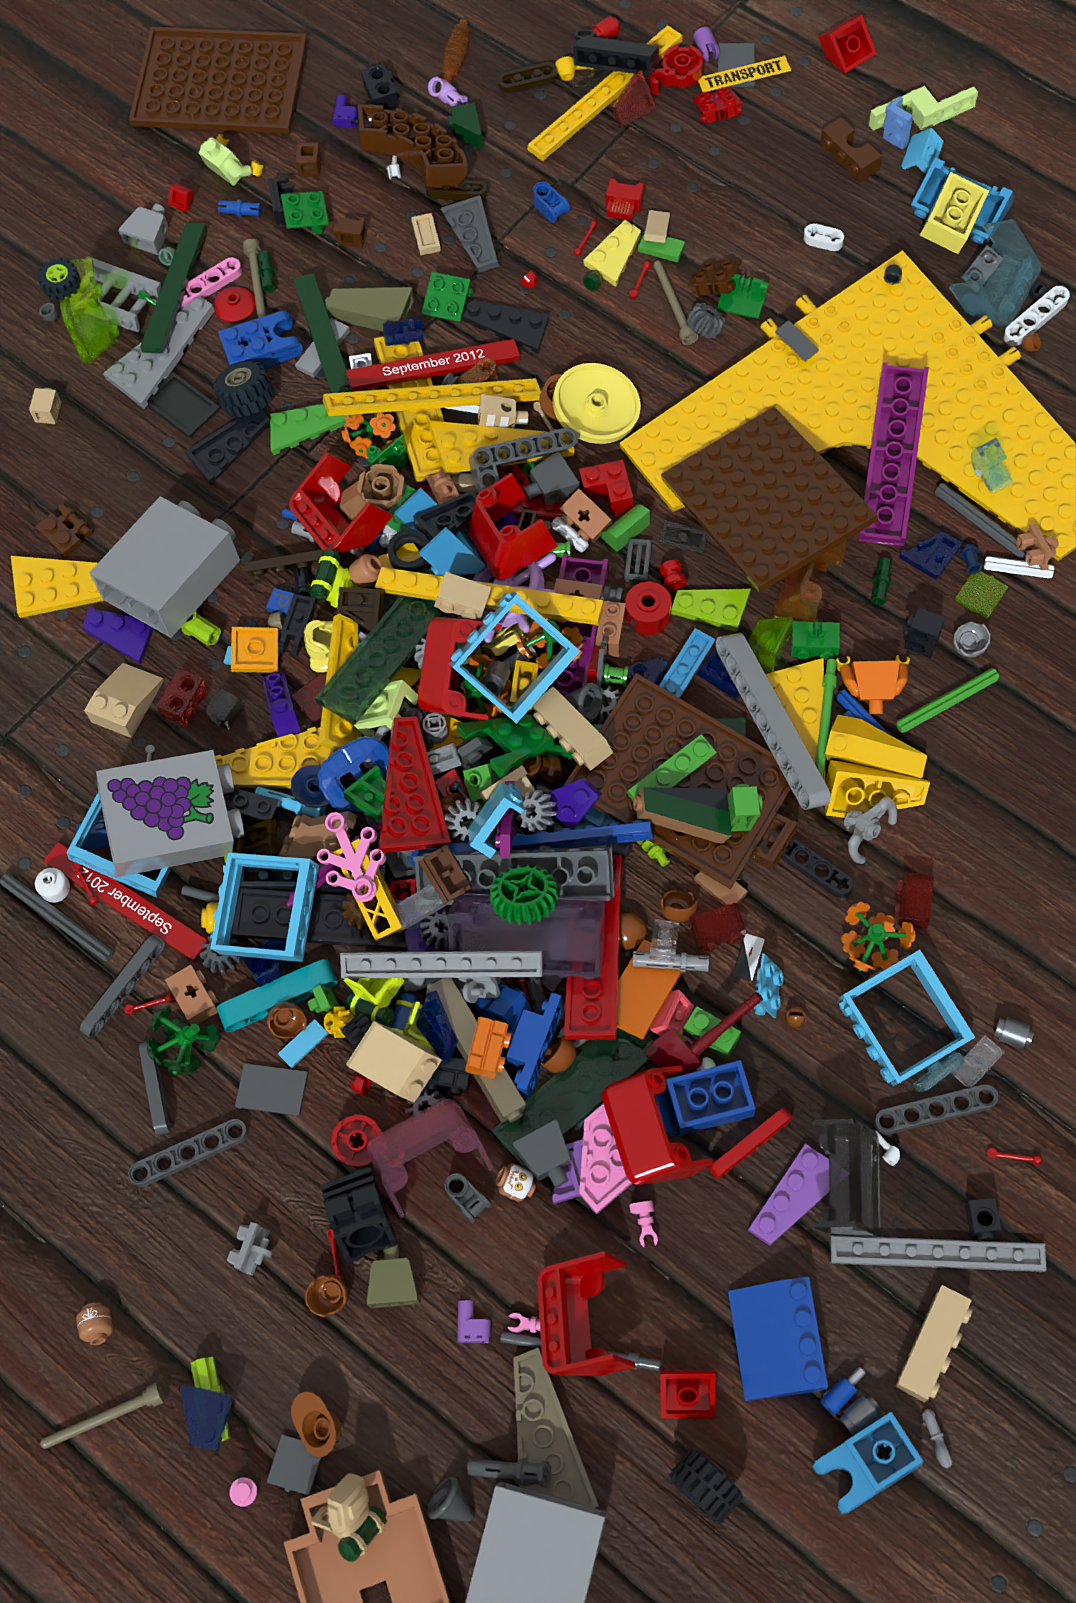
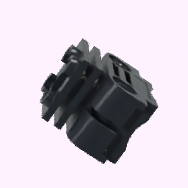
M370 1167L357 1170L353 1174L333 1179L326 1184L320 1185L329 1223L347 1264L361 1259L372 1251L386 1250L397 1245L396 1236L385 1208L382 1194Z

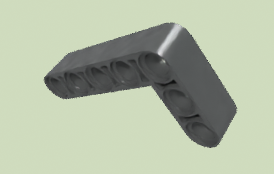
M562 428L476 449L469 456V465L477 495L481 490L488 488L482 482L483 476L490 478L491 485L499 481L496 467L554 454L558 451H566L577 444V432L572 428ZM562 434L569 437V445L563 443ZM541 439H545L548 442V450L542 448L540 444ZM520 444H524L525 446H527V454H522L520 452ZM498 449L506 451V459L499 457ZM477 454H482L485 457V464H480L477 461Z

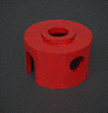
M641 582L633 586L627 593L625 599L626 622L629 624L631 619L635 622V632L643 635H654L663 631L668 626L671 619L672 602L671 596L665 587L655 582ZM644 598H653L655 604L651 607H646L642 604V600Z

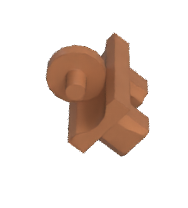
M444 469L435 475L426 476L427 483L438 505L459 496L450 475L445 474Z
M1034 524L1029 525L1027 533L1018 535L1016 545L1019 550L1029 548L1025 555L1028 566L1039 565L1043 571L1049 569L1048 561L1056 554L1055 549L1058 547L1059 542L1056 537L1042 535L1037 525Z

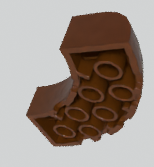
M358 105L361 151L386 153L405 160L420 172L426 187L442 188L445 185L455 186L466 177L468 165L463 149L458 147L455 138L447 135V130L437 123L433 125L427 122L426 117L417 113L407 114L400 108L392 111L384 109V106Z

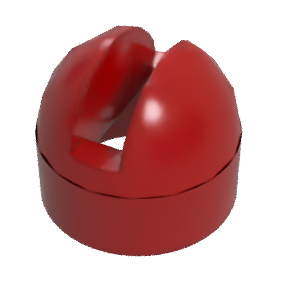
M531 269L519 282L527 289H532L537 285L538 277Z
M360 1073L353 1075L352 1078L355 1081L350 1082L352 1090L361 1095L367 1094L372 1080Z

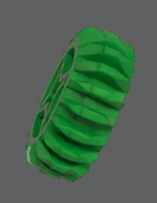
M518 864L516 869L508 867L507 873L500 872L499 878H494L493 885L490 886V903L495 914L499 915L501 920L507 919L509 924L516 921L519 926L523 922L531 925L534 920L540 923L542 917H549L550 911H554L555 904L558 903V886L553 875H549L547 869L541 870L538 865L534 868H531L529 864L526 867H520Z

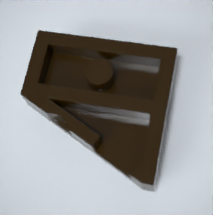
M339 587L337 610L351 617L359 625L369 629L372 634L381 635L385 590Z
M269 818L244 828V837L236 838V853L278 856L276 820Z

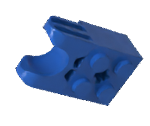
M279 311L218 331L229 365L232 366L242 361L259 362L267 370L276 367L275 364L299 356L302 353L303 347L298 338L294 336L279 337L291 329L293 323L291 315L286 311Z

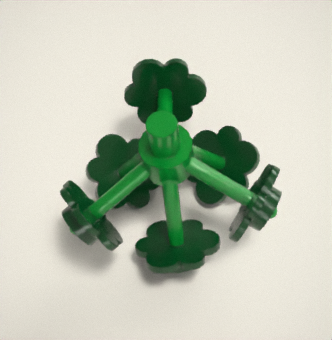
M165 1006L164 1009H158L151 1019L153 1022L151 1025L152 1031L155 1032L160 1026L166 1024L163 1027L166 1043L161 1045L153 1037L146 1042L148 1056L152 1060H156L159 1065L164 1063L168 1067V1071L173 1074H195L197 1069L201 1068L202 1063L198 1061L197 1055L191 1054L192 1043L196 1040L201 1051L213 1052L216 1049V1043L220 1041V1036L217 1034V1026L213 1024L209 1026L203 1025L200 1031V1027L195 1023L189 1025L185 1021L180 1022L179 1019L168 1020L167 1017L171 1012L169 1006ZM172 1045L180 1048L177 1058L173 1060L166 1059L163 1050Z

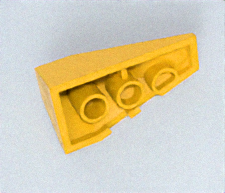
M837 715L830 731L825 752L827 761L856 763L920 779L923 778L927 755L864 720Z
M830 760L825 783L830 791L831 798L829 804L825 805L826 816L845 818L851 810L866 813L884 797H890L895 802L897 809L924 805L930 782L856 763Z

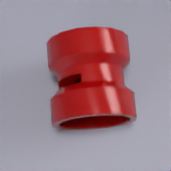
M679 560L666 561L659 567L660 574L664 577L663 584L667 591L680 590L687 584L686 577L682 574L683 567Z

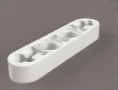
M1055 286L1007 326L1003 337L1004 342L1009 346H1018L1026 335L1037 331L1066 306L1070 295L1068 289L1063 286ZM1044 306L1047 307L1050 310V312L1042 313L1039 311L1038 308ZM1031 319L1035 324L1028 326L1023 321Z

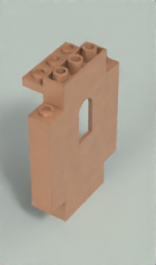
M379 1470L362 1476L369 1497V1507L376 1506L380 1508L385 1514L387 1523L384 1525L382 1533L377 1534L369 1544L366 1553L359 1556L354 1562L346 1561L339 1554L338 1543L340 1539L335 1534L311 1524V1519L324 1504H328L327 1497L335 1487L301 1499L310 1533L284 1542L300 1603H364L360 1590L383 1581L387 1583L392 1603H452L419 1494L392 1502L383 1471ZM324 1515L322 1520L329 1522V1515Z

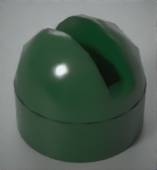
M596 272L587 274L583 278L585 288L592 292L596 291L601 285V276Z

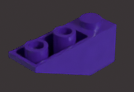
M284 671L263 677L262 681L270 716L277 736L281 737L301 732Z

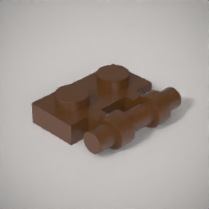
M62 503L58 507V510L62 513L60 517L57 518L51 513L35 527L66 558L82 545L78 537L82 534L85 537H89L92 535V530L84 519H80L76 515L75 510ZM69 522L74 525L71 530L66 527Z

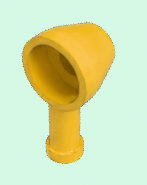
M562 57L555 63L557 72L564 81L573 79L575 70L594 69L574 66V58Z

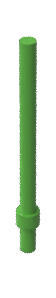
M835 659L827 660L826 674L823 676L822 681L824 693L815 765L823 780L833 690L837 685V676H835L837 661Z

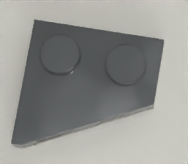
M478 737L474 738L457 750L461 762V770L464 771L480 766L501 747L497 743L493 745L489 740H483Z

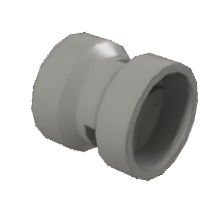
M430 713L424 718L423 729L427 733L428 740L432 739L434 744L444 742L449 732L445 718L439 713Z

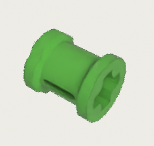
M568 540L566 543L556 542L558 547L547 553V555L554 553L556 558H562L563 554H567L571 558V540Z
M605 664L603 684L615 683L626 687L629 666L619 668Z

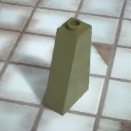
M410 287L332 289L330 296L326 297L324 305L329 319L332 318L339 322L392 334H401L413 306L414 297Z

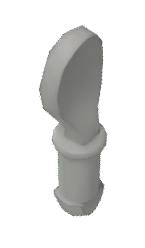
M926 1409L922 1417L930 1432L931 1440L936 1442V1458L944 1468H949L952 1465V1461L943 1441L944 1434L941 1433L935 1413L930 1409Z

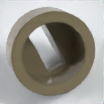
M275 612L269 616L268 626L270 628L282 630L285 621L283 612Z

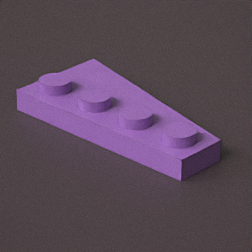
M805 1144L748 1231L771 1246L823 1197L830 1193L834 1187L849 1175V1172Z

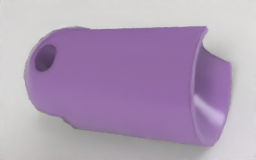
M708 27L699 28L694 33L693 38L698 50L702 54V59L708 62V52H712L714 59L717 60L720 50L711 29Z

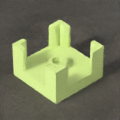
M403 680L369 687L364 695L354 726L364 736L368 737L375 735L376 732L372 729L374 727L386 725L391 729L394 718L401 717L398 713L404 696L413 705H416L418 694Z

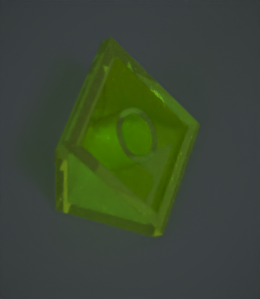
M791 617L757 621L748 644L762 669L774 672L791 636L793 625Z

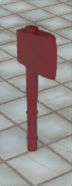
M755 992L692 1045L679 1031L673 1028L651 1044L645 1053L661 1068L682 1065L683 1071L674 1077L692 1073L703 1063V1057L700 1054L727 1029L733 1027V1024L751 1009H754L763 998L758 992Z

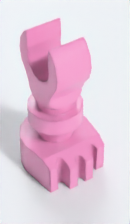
M653 1201L630 1204L631 1213L640 1217L637 1221L638 1225H641L642 1230L639 1237L641 1246L645 1248L643 1239L647 1234L652 1235L654 1245L656 1246L658 1237L652 1229L653 1217H650V1213L654 1212Z
M519 1313L509 1315L511 1319H520L518 1327H508L512 1333L518 1334L525 1330L537 1333L540 1330V1319L536 1316H532L530 1319L523 1317Z

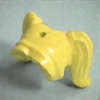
M314 620L305 627V647L310 656V667L316 672H327L333 621Z

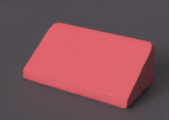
M679 989L672 991L651 1025L650 1030L662 1036L674 1028L682 1034L694 1005Z

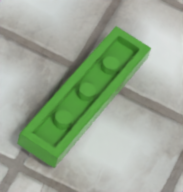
M701 734L629 789L627 794L633 801L634 796L643 787L673 788L711 759L717 752Z

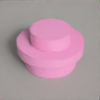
M239 1478L231 1485L230 1498L234 1504L245 1507L252 1504L256 1499L257 1486L251 1479Z

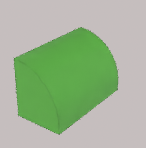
M636 504L602 532V539L618 552L629 543V538H635L650 525V510L640 504Z

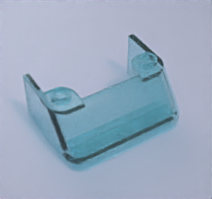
M1014 219L984 225L985 231L993 242L991 249L1004 258L989 277L985 286L982 285L980 280L951 284L949 287L967 314L977 318L986 315L992 324L1000 327L1008 326L1014 321L1041 270L1038 257Z

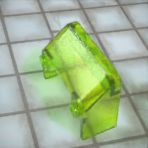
M92 257L71 260L76 266L81 279L80 289H76L77 293L75 295L72 293L71 298L64 297L65 300H60L63 321L83 364L94 362L116 342V337L119 336L117 323L114 324L112 320H107L100 303V297H103V290L101 284L95 280Z

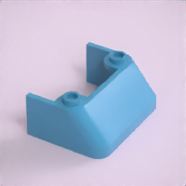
M420 488L394 513L410 529L422 532L414 523L413 516L438 504ZM445 527L419 551V554L432 565L431 570L438 576H444L445 572L457 576L478 574L488 567L463 528H460L453 534Z

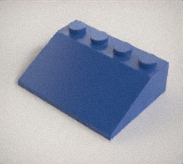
M809 1277L780 1280L728 1291L745 1401L825 1391L828 1388Z

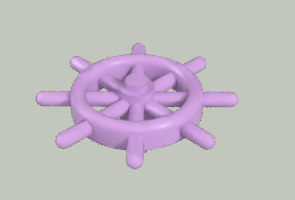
M550 553L538 562H532L526 566L527 569L516 576V572L507 579H495L492 584L557 593L552 589H544V576L542 573L545 567L556 560V555ZM487 567L482 573L475 574L472 581L490 583L489 581L493 574ZM530 578L529 587L519 586ZM484 608L481 617L482 621L486 617V615L490 613L485 610L486 608ZM507 612L497 623L502 624V627L518 623L522 632L527 633L530 631V625L526 620L528 615ZM460 615L457 617V619H464ZM491 630L483 641L490 643L495 631Z

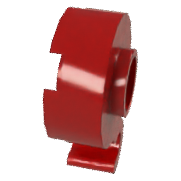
M679 45L669 48L664 53L662 69H656L649 76L650 91L654 95H659V84L665 87L674 86L680 88L696 84L703 74L701 52L692 45H689V48H679Z
M356 1114L346 1117L338 1122L333 1130L331 1138L333 1152L339 1161L348 1167H365L377 1158H381L386 1166L396 1168L405 1161L406 1155L404 1150H400L399 1157L396 1160L392 1161L387 1158L388 1147L383 1142L381 1130L376 1122L367 1116ZM361 1135V1140L364 1144L354 1148L353 1143L350 1141L351 1138Z

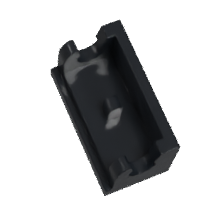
M287 177L267 178L276 224H284L286 221L281 194L294 193L292 184L281 186L282 183L289 182Z

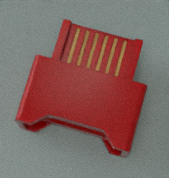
M611 178L605 194L607 217L632 221L634 213L641 210L645 195V185L643 183L636 185L622 184Z

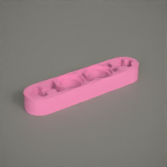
M227 258L189 281L178 312L198 296L206 298L240 277L242 268L239 260ZM213 276L219 277V280L217 282L209 281V279ZM195 287L202 288L199 293L191 292Z

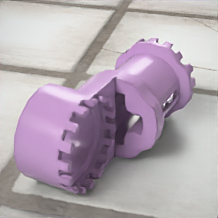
M434 77L429 81V93L432 96L438 97L445 104H449L451 107L468 104V99L464 95L457 93L456 88L445 79ZM440 82L441 90L439 93H436L435 86Z

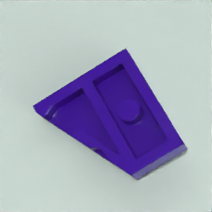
M586 778L546 793L551 795L549 802L557 803L552 807V811L558 813L556 817L567 828L572 830L578 826L603 795Z

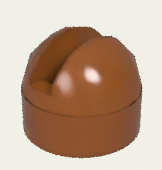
M1037 333L1028 334L1023 338L1022 347L1026 351L1033 352L1040 349L1041 340Z
M799 1006L790 1007L785 1015L787 1024L795 1028L802 1026L806 1019L805 1011ZM790 1013H800L802 1016H790Z

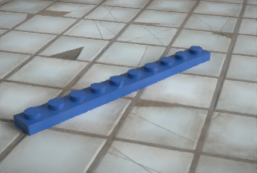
M635 820L631 824L610 823L605 827L588 825L578 830L562 828L558 832L551 833L537 831L533 835L513 834L511 850L539 849L540 845L553 849L652 840L653 831L650 821ZM465 839L461 843H450L449 845L451 852L478 851L470 846L469 839ZM440 848L407 851V859L412 866H415L413 856L417 853H432Z

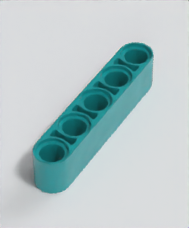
M323 959L218 1005L216 1009L226 1032H233L266 1018L269 1011L281 1002L287 1001L298 1004L315 996L312 991L313 988L318 985L333 988L338 984V980L329 960Z

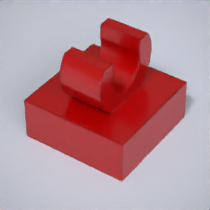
M177 183L171 184L168 204L184 212L190 210L191 202L194 200V192Z

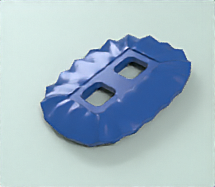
M373 736L359 737L340 747L321 764L317 774L319 788L333 808L341 812L350 811L355 813L360 811L358 807L344 798L343 791H345V788L341 784L340 778L350 772L356 781L360 779L364 774L359 765L365 760L370 759L374 766L377 765L380 768L383 780L386 781L389 748L385 743Z

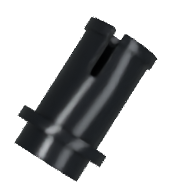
M301 567L300 574L298 569H295L296 586L294 591L298 595L309 597L312 587L309 584L308 569Z

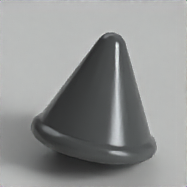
M588 683L584 687L563 696L589 723L596 720L601 712L603 703L602 692L595 683Z
M450 1476L446 1478L434 1491L427 1507V1515L430 1519L438 1518L465 1522L473 1520L474 1514L456 1477Z

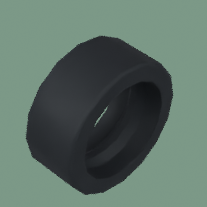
M413 529L402 530L396 533L389 540L387 547L392 567L398 570L418 573L424 571L430 564L422 556L414 561L406 562L398 559L396 552L407 543H416L424 548L430 542L427 536Z

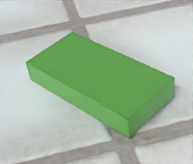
M644 232L638 246V252L679 262L685 248V241L667 236L665 243L645 241Z

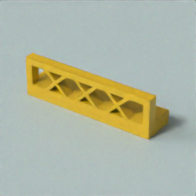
M360 839L351 843L354 852L357 850ZM342 848L333 852L334 855L340 857L344 854ZM369 848L362 863L363 873H366L371 861L369 857L371 851ZM341 868L345 878L354 880L349 870ZM378 868L374 878L377 886L375 896L378 900L375 911L368 909L365 902H360L356 899L375 941H379L394 932L400 933L407 929L406 923ZM365 886L364 889L362 888L363 894L368 892V886ZM378 915L387 918L390 928L381 933L378 932L375 926Z

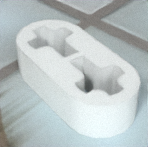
M809 224L804 231V241L810 246L837 251L843 246L844 234L835 228L819 224Z

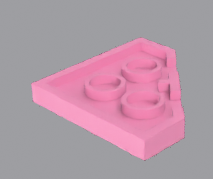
M604 1104L584 1120L579 1195L596 1215L632 1184L626 1177Z

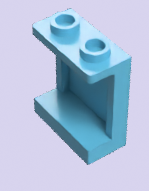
M501 782L468 828L470 846L489 858L496 852L494 834L491 832L508 808H513L520 814L525 810L522 795L520 794L521 791L512 784L507 786Z

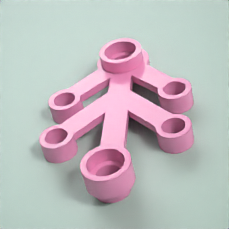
M333 812L326 817L325 826L329 831L336 833L345 858L334 855L328 849H321L317 853V860L324 865L332 864L351 871L355 881L342 877L337 871H330L326 875V882L333 887L341 886L350 889L355 899L360 902H368L376 895L377 886L374 878L379 865L386 861V854L381 853V859L375 861L378 849L372 850L369 856L371 861L364 875L361 866L370 843L377 839V832L371 827L363 828L360 833V842L356 852H354L345 830L347 827L346 818L340 813ZM341 820L340 827L335 828L336 821ZM371 831V838L366 839V833ZM328 853V859L323 861V854ZM337 875V881L332 883L331 877ZM364 886H368L369 888L366 894L362 893V888Z

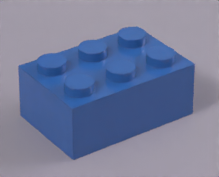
M741 1060L666 1079V1089L680 1136L754 1117L756 1109Z

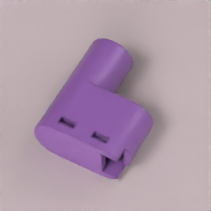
M458 1301L457 1342L489 1343L491 1320L474 1319V1301Z

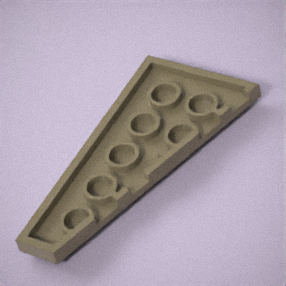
M539 1348L514 1357L518 1460L526 1459L529 1463L539 1464L542 1461H547L551 1466V1479L547 1487H540L539 1484L526 1483L525 1485H520V1487L595 1509L598 1508V1502L550 1376L543 1367Z

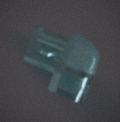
M997 438L976 448L971 454L973 469L977 477L981 476L991 495L1013 483L1012 478L1002 463L1007 459V456Z

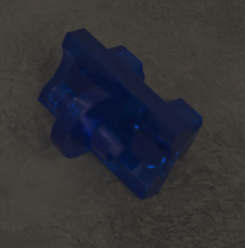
M421 317L383 323L385 345L390 346L404 343L406 346L410 342L423 341Z

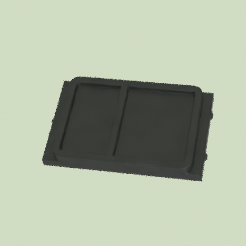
M173 371L170 372L166 379L161 380L156 394H151L147 400V407L183 435L190 438L220 410L217 404Z

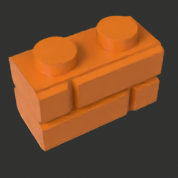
M478 1017L465 1068L467 1073L495 1079L497 1072L502 1073L506 1058L501 1056L503 1047L508 1048L512 1034L507 1032V1023Z

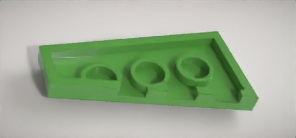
M324 403L270 414L272 454L277 455L281 453V449L289 446L290 448L299 445V442L311 438L312 440L320 437L319 435L327 430L332 432L344 427L346 422L344 415L328 416Z

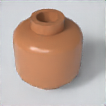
M364 554L349 567L351 581L361 588L371 587L377 582L381 567H383L381 560L370 554Z

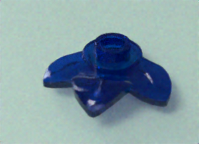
M652 658L646 663L637 662L629 668V680L631 681L636 673H643L644 676L642 677L659 686L666 675L663 671L667 667V661Z

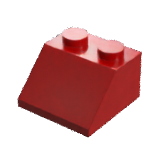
M862 15L849 17L818 36L825 56L842 73L848 72L877 54Z

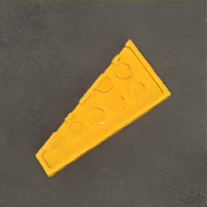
M430 420L428 424L445 474L471 471L469 456L480 447L546 432ZM562 434L563 443L569 445V437ZM541 439L540 444L542 448L548 450V442L545 439ZM520 444V452L522 454H527V446H525L524 444ZM572 447L560 452L562 457L574 456L575 449ZM498 449L499 457L506 459V451ZM477 454V461L480 464H485V457L482 454ZM553 454L529 460H524L516 463H511L507 465L546 460Z
M11 556L17 614L20 618L104 601L89 573L98 563Z
M824 658L765 674L815 764L824 687L822 686Z
M315 726L307 729L306 732L296 735L288 734L258 743L255 747L237 749L234 753L228 755H217L215 760L217 766L229 764L234 788L256 789L258 786L267 789H291L292 777L300 768L309 765L321 766L335 750L318 744L320 727L316 728Z

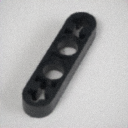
M792 838L780 859L838 898L848 897L853 889L852 878L804 844ZM797 853H804L808 856V861L803 864L798 863L794 857ZM820 866L825 867L828 870V875L826 877H818L815 874V869ZM832 874H835L834 880H832L831 884H829L828 882L830 881ZM842 882H846V883H847V884H846V889H845V888H842L841 890L837 889V886H838L837 883H839V884H841Z

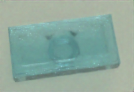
M954 1053L941 1062L939 1060L935 1061L926 1068L928 1072L912 1085L917 1091H928L964 1062V1058L960 1053Z

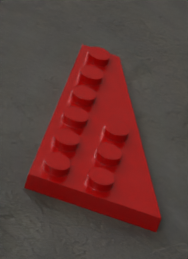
M417 716L394 718L391 728L378 853L441 848L446 844L449 847L451 841Z

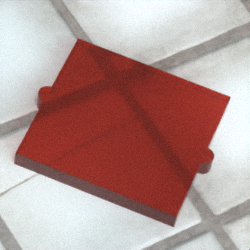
M325 673L292 695L293 700L300 707L301 713H305L314 724L322 718L327 676Z

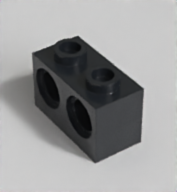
M384 63L361 70L363 86L372 105L384 106L386 110L399 107L397 100L400 97L397 85L393 86L392 73L390 70H386Z
M919 607L916 615L911 614L908 619L907 628L903 636L904 639H907L904 648L931 658L939 641L946 617Z

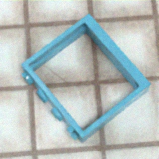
M512 592L511 594H505L498 603L500 605L494 613L492 611L488 613L483 619L484 625L478 631L474 630L467 637L466 641L468 643L463 649L458 648L450 657L452 661L449 665L517 724L578 655L580 650L517 593ZM516 604L564 648L513 706L509 708L461 664L510 608Z
M98 792L66 852L68 859L157 898L172 867L162 868L155 881L138 873L116 877L113 862L82 849L102 812Z
M228 853L226 866L223 865L224 877L219 887L220 899L218 908H216L214 913L215 926L210 936L212 938L210 949L222 955L303 962L319 865L311 859ZM243 867L299 871L285 951L229 946Z
M920 950L838 998L841 1002L839 1003L841 1011L846 1017L849 1016L854 1023V1032L860 1039H864L868 1046L866 1050L873 1061L877 1060L882 1068L880 1073L887 1083H891L892 1086L899 1084L975 1038ZM910 965L956 1040L898 1074L852 999Z

